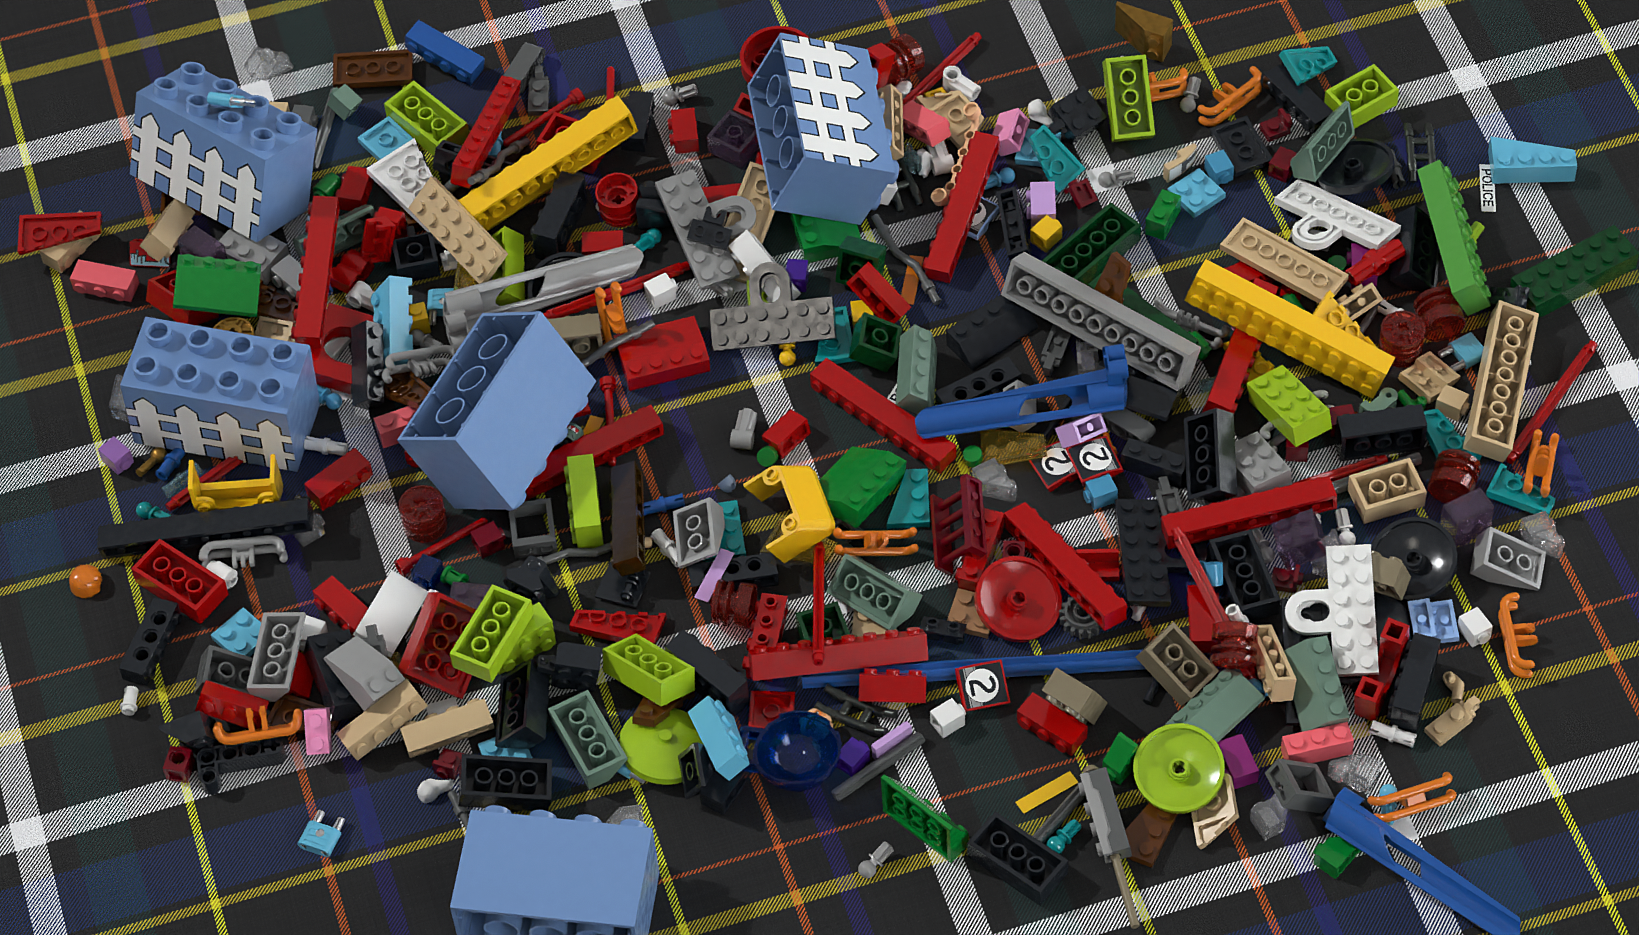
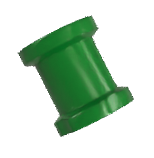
M449 565L443 570L440 577V582L452 585L458 592L463 591L469 581V575L461 574Z

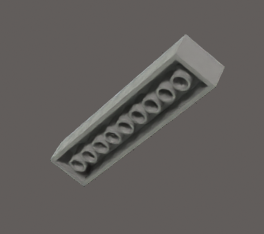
M1026 252L1011 260L1001 293L1002 296L1101 350L1104 346L1124 344L1128 365L1176 391L1190 382L1201 350L1200 346Z

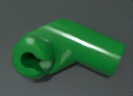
M1404 390L1398 392V400L1404 407L1422 404L1423 410L1426 408L1427 399L1424 396L1411 399Z

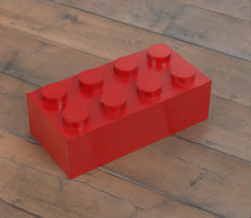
M161 539L131 568L137 584L160 599L178 603L180 611L199 624L229 595L224 579Z

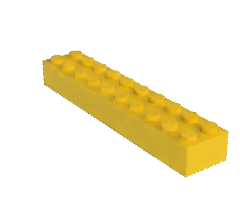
M618 95L608 99L604 105L590 111L587 116L579 121H575L569 128L557 133L548 142L540 144L534 151L522 156L513 165L505 167L501 173L495 177H490L484 184L472 189L466 196L458 199V201L486 231H489L551 190L554 180L559 177L561 171L575 174L637 133L638 129L630 110Z
M1205 259L1195 276L1184 300L1192 306L1242 330L1248 335L1261 340L1267 345L1284 352L1288 356L1372 399L1395 359L1394 356Z

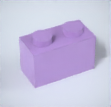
M1055 181L1030 182V190H1026V203H1030V207H1027V219H1031V227H1034L1046 215L1056 219Z
M1097 413L1082 416L1055 428L1062 448H1066L1107 431L1102 414Z

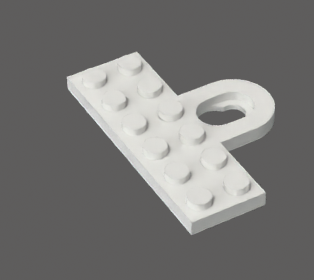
M1297 179L1278 194L1274 200L1275 205L1302 217L1293 226L1292 239L1296 245L1308 250L1327 248L1341 236L1369 249L1374 248L1377 250L1393 239L1401 230V225L1301 179ZM1316 226L1328 229L1315 235L1308 233L1309 229Z
M1371 544L1326 546L1328 589L1303 590L1292 595L1285 607L1286 621L1292 630L1302 635L1331 634L1332 655L1339 677L1379 675ZM1315 603H1323L1329 608L1330 612L1325 620L1313 622L1310 619H1304L1301 616V611Z

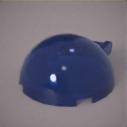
M794 710L778 714L779 718L768 723L765 729L742 726L739 733L746 750L749 739L756 740L753 760L748 759L750 764L742 771L760 773L768 782L782 790L801 792L816 788L828 780L840 761L842 746L840 734L830 726L828 719L817 713Z

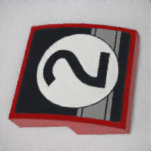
M1107 436L1092 438L1066 448V452L1083 486H1085L1086 481L1106 474H1110L1113 477L1124 472Z
M1060 441L1040 449L1027 458L1050 492L1067 480L1072 483L1079 478L1066 452V448H1062Z
M1002 659L955 668L961 703L965 712L1010 703Z

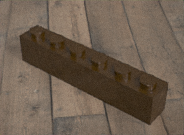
M635 461L612 467L611 477H609L611 487L609 498L612 504V509L609 510L612 519V525H610L612 534L610 546L613 551L611 564L614 570H618L621 577L646 570L643 474Z

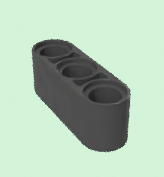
M525 42L503 75L521 80L519 93L524 92L529 84L530 77L535 75V66L542 64L545 57V48Z
M1126 408L1124 410L1101 413L1107 430L1125 441L1132 438L1147 443L1156 433V429L1150 422Z

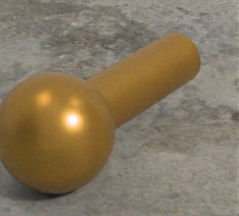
M161 447L154 448L151 452V457L136 470V474L142 477L155 464L163 463L167 451Z

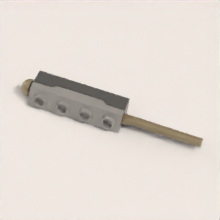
M1087 765L1083 773L1080 774L1081 783H1078L1081 797L1086 796L1087 803H1083L1086 815L1092 816L1093 823L1089 824L1093 837L1098 836L1099 843L1095 844L1099 857L1104 856L1105 863H1113L1131 928L1135 929L1140 924L1121 859L1132 856L1128 838L1107 768L1099 769L1095 765Z

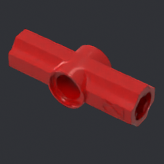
M1393 239L1377 250L1373 248L1367 251L1361 261L1345 270V273L1349 274L1348 282L1352 286H1357L1373 275H1382L1388 269L1389 264L1405 255L1406 250L1399 239Z

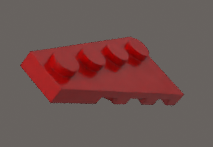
M79 212L19 215L17 252L19 255L102 234V213Z
M576 609L569 629L572 632L615 642L638 634L656 644L667 615L666 613H659L658 616L648 615V612H639L638 615L626 614V611L606 614L602 610Z

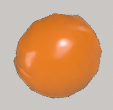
M87 564L79 565L72 570L69 577L71 592L75 596L88 598L96 595L101 590L102 576L97 567Z

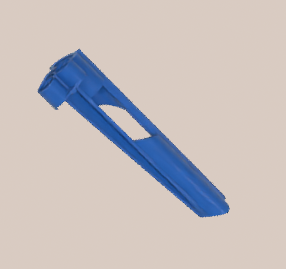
M1124 344L1102 347L1105 369L924 408L915 418L917 434L923 439L1124 410L1127 403V378H1129ZM1063 394L1069 396L1072 400V405L1069 409L1019 416L1020 409L1025 400Z
M1346 787L1337 794L1334 803L1322 819L1326 823L1325 828L1491 935H1520V917L1362 807L1360 804L1364 803V798ZM1386 843L1420 864L1421 878L1395 862L1389 853Z

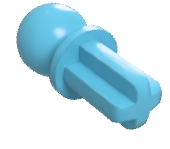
M1385 784L1380 788L1379 795L1385 796L1397 792V789L1392 784ZM1393 802L1379 806L1381 807V814L1393 812L1397 807V803ZM1394 821L1387 822L1388 825H1393Z

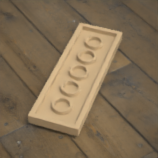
M750 161L737 196L748 199L754 205L756 222L750 232L763 244L776 210L771 208L763 166ZM737 212L730 213L725 227L735 225L736 222L741 220V215ZM736 238L731 239L730 242H729V245H730ZM733 258L740 273L739 278L733 280L746 284L750 277L742 269L745 266Z
M431 176L408 208L479 284L488 282L508 255L499 243L436 177Z
M1244 217L1220 244V250L1317 303H1320L1329 290L1336 295L1349 278V274Z

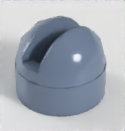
M729 474L717 485L723 492L729 493L735 489L736 481Z

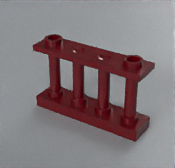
M968 474L960 477L961 490L945 500L934 494L930 496L935 569L950 576L953 575V561L964 554L971 552L979 557L987 554L982 481ZM962 499V508L949 515V507ZM963 518V526L951 533L950 525ZM964 536L965 544L952 552L951 543Z

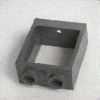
M551 498L526 501L518 508L509 511L515 559L558 552ZM547 513L550 534L518 539L515 518Z
M1278 758L1265 772L1283 808L1322 814L1335 800L1317 764ZM1296 780L1303 781L1308 791L1300 790Z

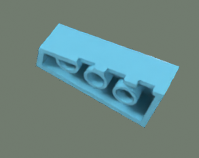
M1490 136L1488 155L1492 184L1575 181L1577 170L1575 150Z
M389 275L371 296V304L374 309L373 321L383 324L384 369L387 368L385 359L388 355L413 350V335L409 334L413 324V318L409 316V304H412V295H408V286H412V278ZM408 359L395 361L393 363L395 365L407 364Z
M710 696L704 698L688 711L716 771L730 781L750 764L747 757L748 753L744 748L734 716L726 710L719 700L714 701Z

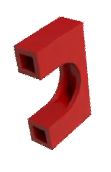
M329 302L326 309L322 347L311 348L317 385L351 394L352 365L331 358L326 353L324 346L335 338L349 337L351 339V327L365 320L374 322L372 315Z
M1388 617L1380 635L1378 653L1379 675H1370L1369 678L1362 676L1354 694V715L1370 721L1377 720L1402 659L1406 654L1405 649L1409 640L1410 625Z

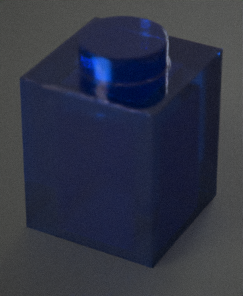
M422 554L411 572L412 582L427 591L430 589L434 590L444 570L442 561Z

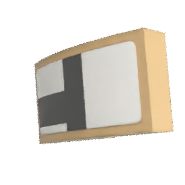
M1195 143L1178 150L1177 159L1164 164L1163 178L1167 183L1183 174L1193 164L1197 151Z

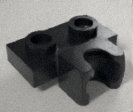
M708 206L703 221L692 219L687 240L727 251L733 233L732 229L724 227L727 212L722 211L718 218H713L711 216L712 209Z

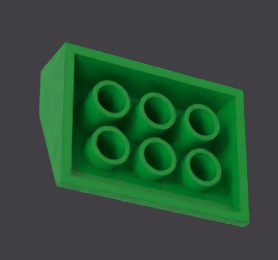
M789 213L803 260H808V263L838 257L839 247L848 235L861 239L857 224Z
M178 254L173 308L257 317L261 264L253 261L241 262L233 259H215L210 256L197 257L191 254Z
M852 446L819 480L832 515L857 528L902 481L906 470V460L890 451Z
M887 775L881 777L883 811L952 863L967 848L969 841L968 831L963 826L952 822L946 813H940L929 800H923L919 797L912 787H906L901 782Z

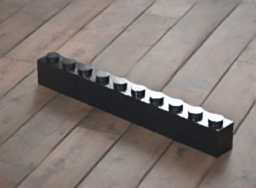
M297 498L289 501H275L274 503L254 504L245 507L215 509L208 512H193L186 515H171L163 518L98 526L97 549L103 559L145 554L159 539L175 549L203 546L208 542L310 532L313 531V508L308 498Z

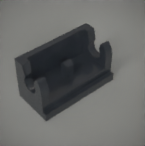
M1517 285L1515 288L1491 287V297H1489L1491 306L1487 307V309L1493 311L1499 300L1526 309L1530 288H1521V285Z

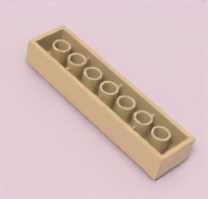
M1501 300L1498 301L1491 312L1463 445L1464 450L1502 463L1512 451L1539 313Z

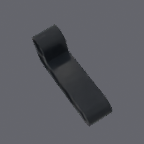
M276 737L201 749L197 754L198 778L203 791L208 795L217 794L222 788L221 774L282 764L287 757L283 741Z

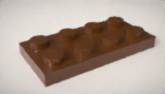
M408 49L333 54L334 88H340L344 84L349 88L408 85L413 81V53Z

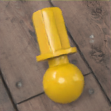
M779 345V349H783L779 355V361L782 365L790 366L794 364L796 356L791 349H795L796 345Z

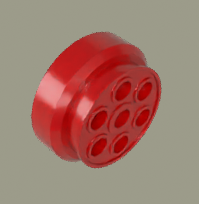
M771 26L753 33L744 42L740 51L741 72L746 82H750L780 33L809 37L802 31L788 26Z

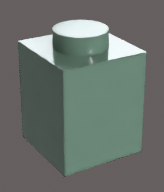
M344 84L342 87H336L329 94L331 98L327 105L345 121L358 109L362 99Z

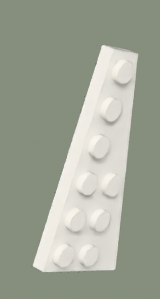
M414 138L368 167L367 174L427 232H430L408 209L432 176ZM433 235V238H434L439 244H441V243L435 238V236Z

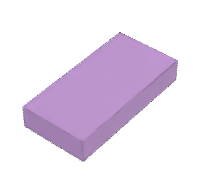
M907 721L903 722L871 745L872 757L877 760L912 735V726Z

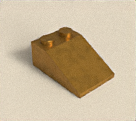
M1117 1L1115 31L1142 55L1146 54V57L1152 60L1163 62L1172 46L1173 19Z

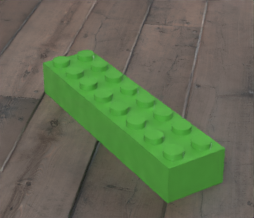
M1440 160L1417 169L1453 296L1467 316L1490 307L1489 297H1491V293L1487 285L1484 284L1487 279L1483 270H1480L1479 267L1482 265L1479 255L1475 253V250H1478L1474 239H1471L1470 236L1473 234L1470 224L1466 222L1469 217L1465 208H1462L1464 200L1460 192L1457 191L1460 188L1455 177L1452 178L1449 167H1444Z

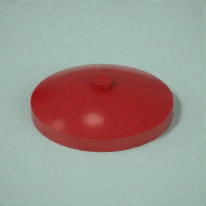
M1008 556L993 562L982 573L975 588V607L982 623L996 636L1011 642H1029L1045 635L1056 623L1059 617V610L1062 607L1061 590L1053 574L1044 565L1028 557Z

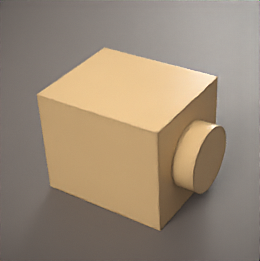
M1446 384L1436 400L1435 409H1439L1444 416L1458 422L1461 416L1466 415L1470 408L1468 403L1469 394Z

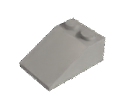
M709 497L673 511L677 560L680 569L718 555L725 528L723 507Z
M1489 527L1476 536L1470 574L1488 582L1538 591L1541 585L1546 552L1493 527Z
M357 635L323 658L364 711L405 680L392 661Z

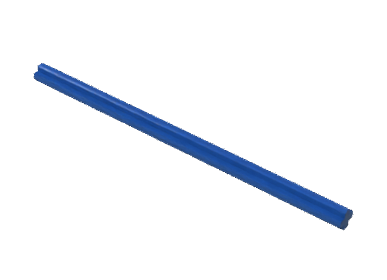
M1142 650L910 662L867 667L875 668L877 672H886V669H899L900 673H909V670H922V674H926V682L957 680L955 668L1002 659L1005 677L1052 675L1055 668L1060 669L1066 674L1146 669L1136 658ZM865 668L802 675L803 688L825 687L827 683L833 687L859 685V672H864Z

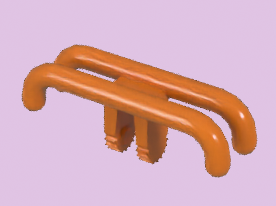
M1255 66L1250 67L1249 71L1253 78L1238 89L1227 82L1221 86L1223 91L1215 89L1213 96L1220 103L1211 108L1199 105L1197 110L1207 116L1220 114L1212 119L1200 116L1198 122L1207 127L1217 126L1258 96L1262 89L1260 70Z
M1182 67L1179 70V77L1157 81L1154 72H1150L1148 77L1151 102L1182 96L1188 85L1186 81L1188 77L1187 69ZM1180 85L1178 89L1160 92L1162 88Z
M613 281L610 285L613 299L612 304L605 305L604 298L606 293L603 288L597 287L595 289V298L605 343L613 340L610 327L616 334L628 332L620 296L622 288L616 281Z
M1536 429L1532 437L1523 492L1525 494L1531 493L1535 475L1543 477L1540 495L1542 498H1547L1550 493L1559 434L1553 433L1551 435L1549 446H1540L1542 431Z
M911 527L907 530L842 531L840 528H835L833 530L835 538L864 539V547L844 548L839 544L835 546L834 552L839 556H844L845 553L853 556L911 555L919 550L917 544L907 547L885 546L888 544L889 539H905L915 536L917 529Z
M1513 592L1502 598L1498 619L1511 672L1520 678H1531L1533 672L1530 669L1535 666V663L1532 660L1522 659L1519 656L1518 647L1534 645L1538 642L1536 635H1524L1535 631L1533 623L1512 624L1510 611L1518 608V604L1513 601H1518L1520 598L1517 592Z
M260 706L259 714L262 728L256 729L253 711L251 708H247L246 716L249 730L227 733L224 731L222 723L216 722L213 727V733L215 738L224 745H235L288 736L300 729L303 713L301 709H295L291 723L269 726L265 706Z
M1444 772L1441 778L1385 796H1369L1367 801L1370 805L1374 806L1386 805L1396 801L1405 806V808L1390 813H1374L1375 816L1387 823L1450 803L1455 800L1457 794L1453 789H1448L1445 795L1426 801L1424 792L1451 783L1453 776L1449 772Z

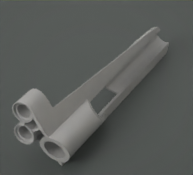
M629 244L446 292L443 301V320L453 353H456L482 313L534 312L592 292L597 287L609 286L613 281L620 282L632 278L643 260V252L635 245ZM538 277H545L537 297L504 306L496 304L497 296L506 287Z

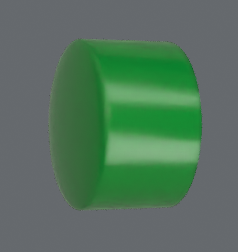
M1335 255L1329 258L1327 263L1343 272L1347 270L1344 257Z
M971 445L964 449L963 458L967 466L977 467L983 462L982 451L978 446Z
M765 446L757 453V460L764 467L773 465L778 459V452L772 446Z

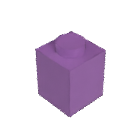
M114 436L98 448L102 462L117 475L127 470L134 463L131 451Z

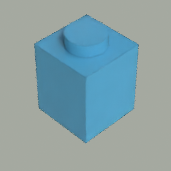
M1224 149L1205 156L1204 169L1210 179L1217 185L1233 180L1234 166Z
M1106 474L1086 481L1083 496L1086 503H1090L1093 510L1113 504L1115 499H1118V489L1110 474Z

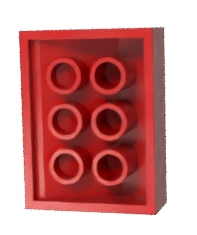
M695 316L655 325L652 329L642 333L641 337L635 340L631 339L617 346L629 391L710 371V359ZM624 333L617 334V335H613V336H614V338H616V337H618V336H620V335H622V334H624Z
M428 592L398 667L403 677L453 697L463 699L472 675L453 668L450 652L476 609L440 592Z

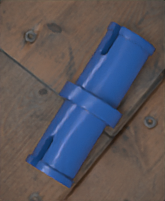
M174 448L170 454L164 457V462L155 472L156 476L166 481L172 471L180 466V461L187 452L180 448Z
M680 493L665 498L660 496L657 500L644 502V516L661 511L666 513L670 509L685 507L683 494Z

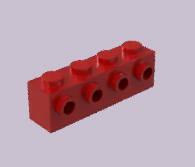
M984 508L987 554L979 557L968 552L962 556L961 562L963 565L961 568L958 567L955 575L959 589L975 592L980 576L991 565L1004 529V513Z
M762 593L760 601H756L755 614H757V617L752 619L751 632H753L752 638L747 640V651L754 649L753 647L757 645L775 647L777 643H781L789 609L788 596ZM744 656L742 669L746 670V678L752 679L750 676L749 657ZM766 679L763 681L773 682V679Z

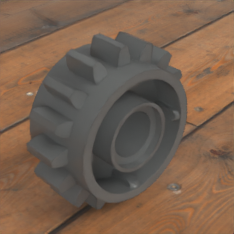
M1068 597L1067 603H1062V609L1059 610L1060 625H1064V632L1068 631L1071 637L1090 639L1093 635H1099L1100 629L1103 630L1073 598Z

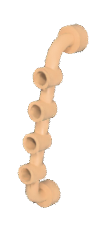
M969 102L963 108L964 115L967 119L971 120V127L964 134L966 139L964 146L958 150L959 159L957 164L951 169L953 173L951 181L945 185V189L937 188L931 193V199L937 206L948 205L949 192L951 189H954L956 174L962 169L961 161L963 155L968 153L969 139L974 137L975 131H978L981 109L975 102Z

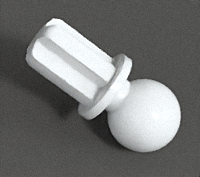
M1346 508L1335 510L1338 526L1336 531H1341L1338 538L1339 544L1344 546L1354 545L1356 537L1349 530L1353 528V525L1350 524L1348 510Z

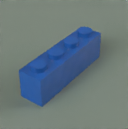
M420 20L405 35V47L410 52L418 54L427 62L437 65L441 70L449 72L462 82L471 85L484 70V57Z

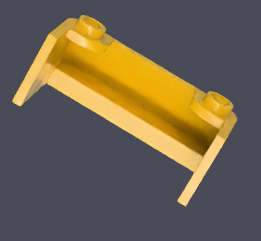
M270 454V478L200 483L194 461L189 460L188 491L193 507L199 512L274 503L281 499L283 481L275 454Z
M771 466L743 484L761 502L784 488L793 513L788 515L781 524L783 535L766 545L767 550L783 563L788 562L833 533L835 521L818 476L811 467Z

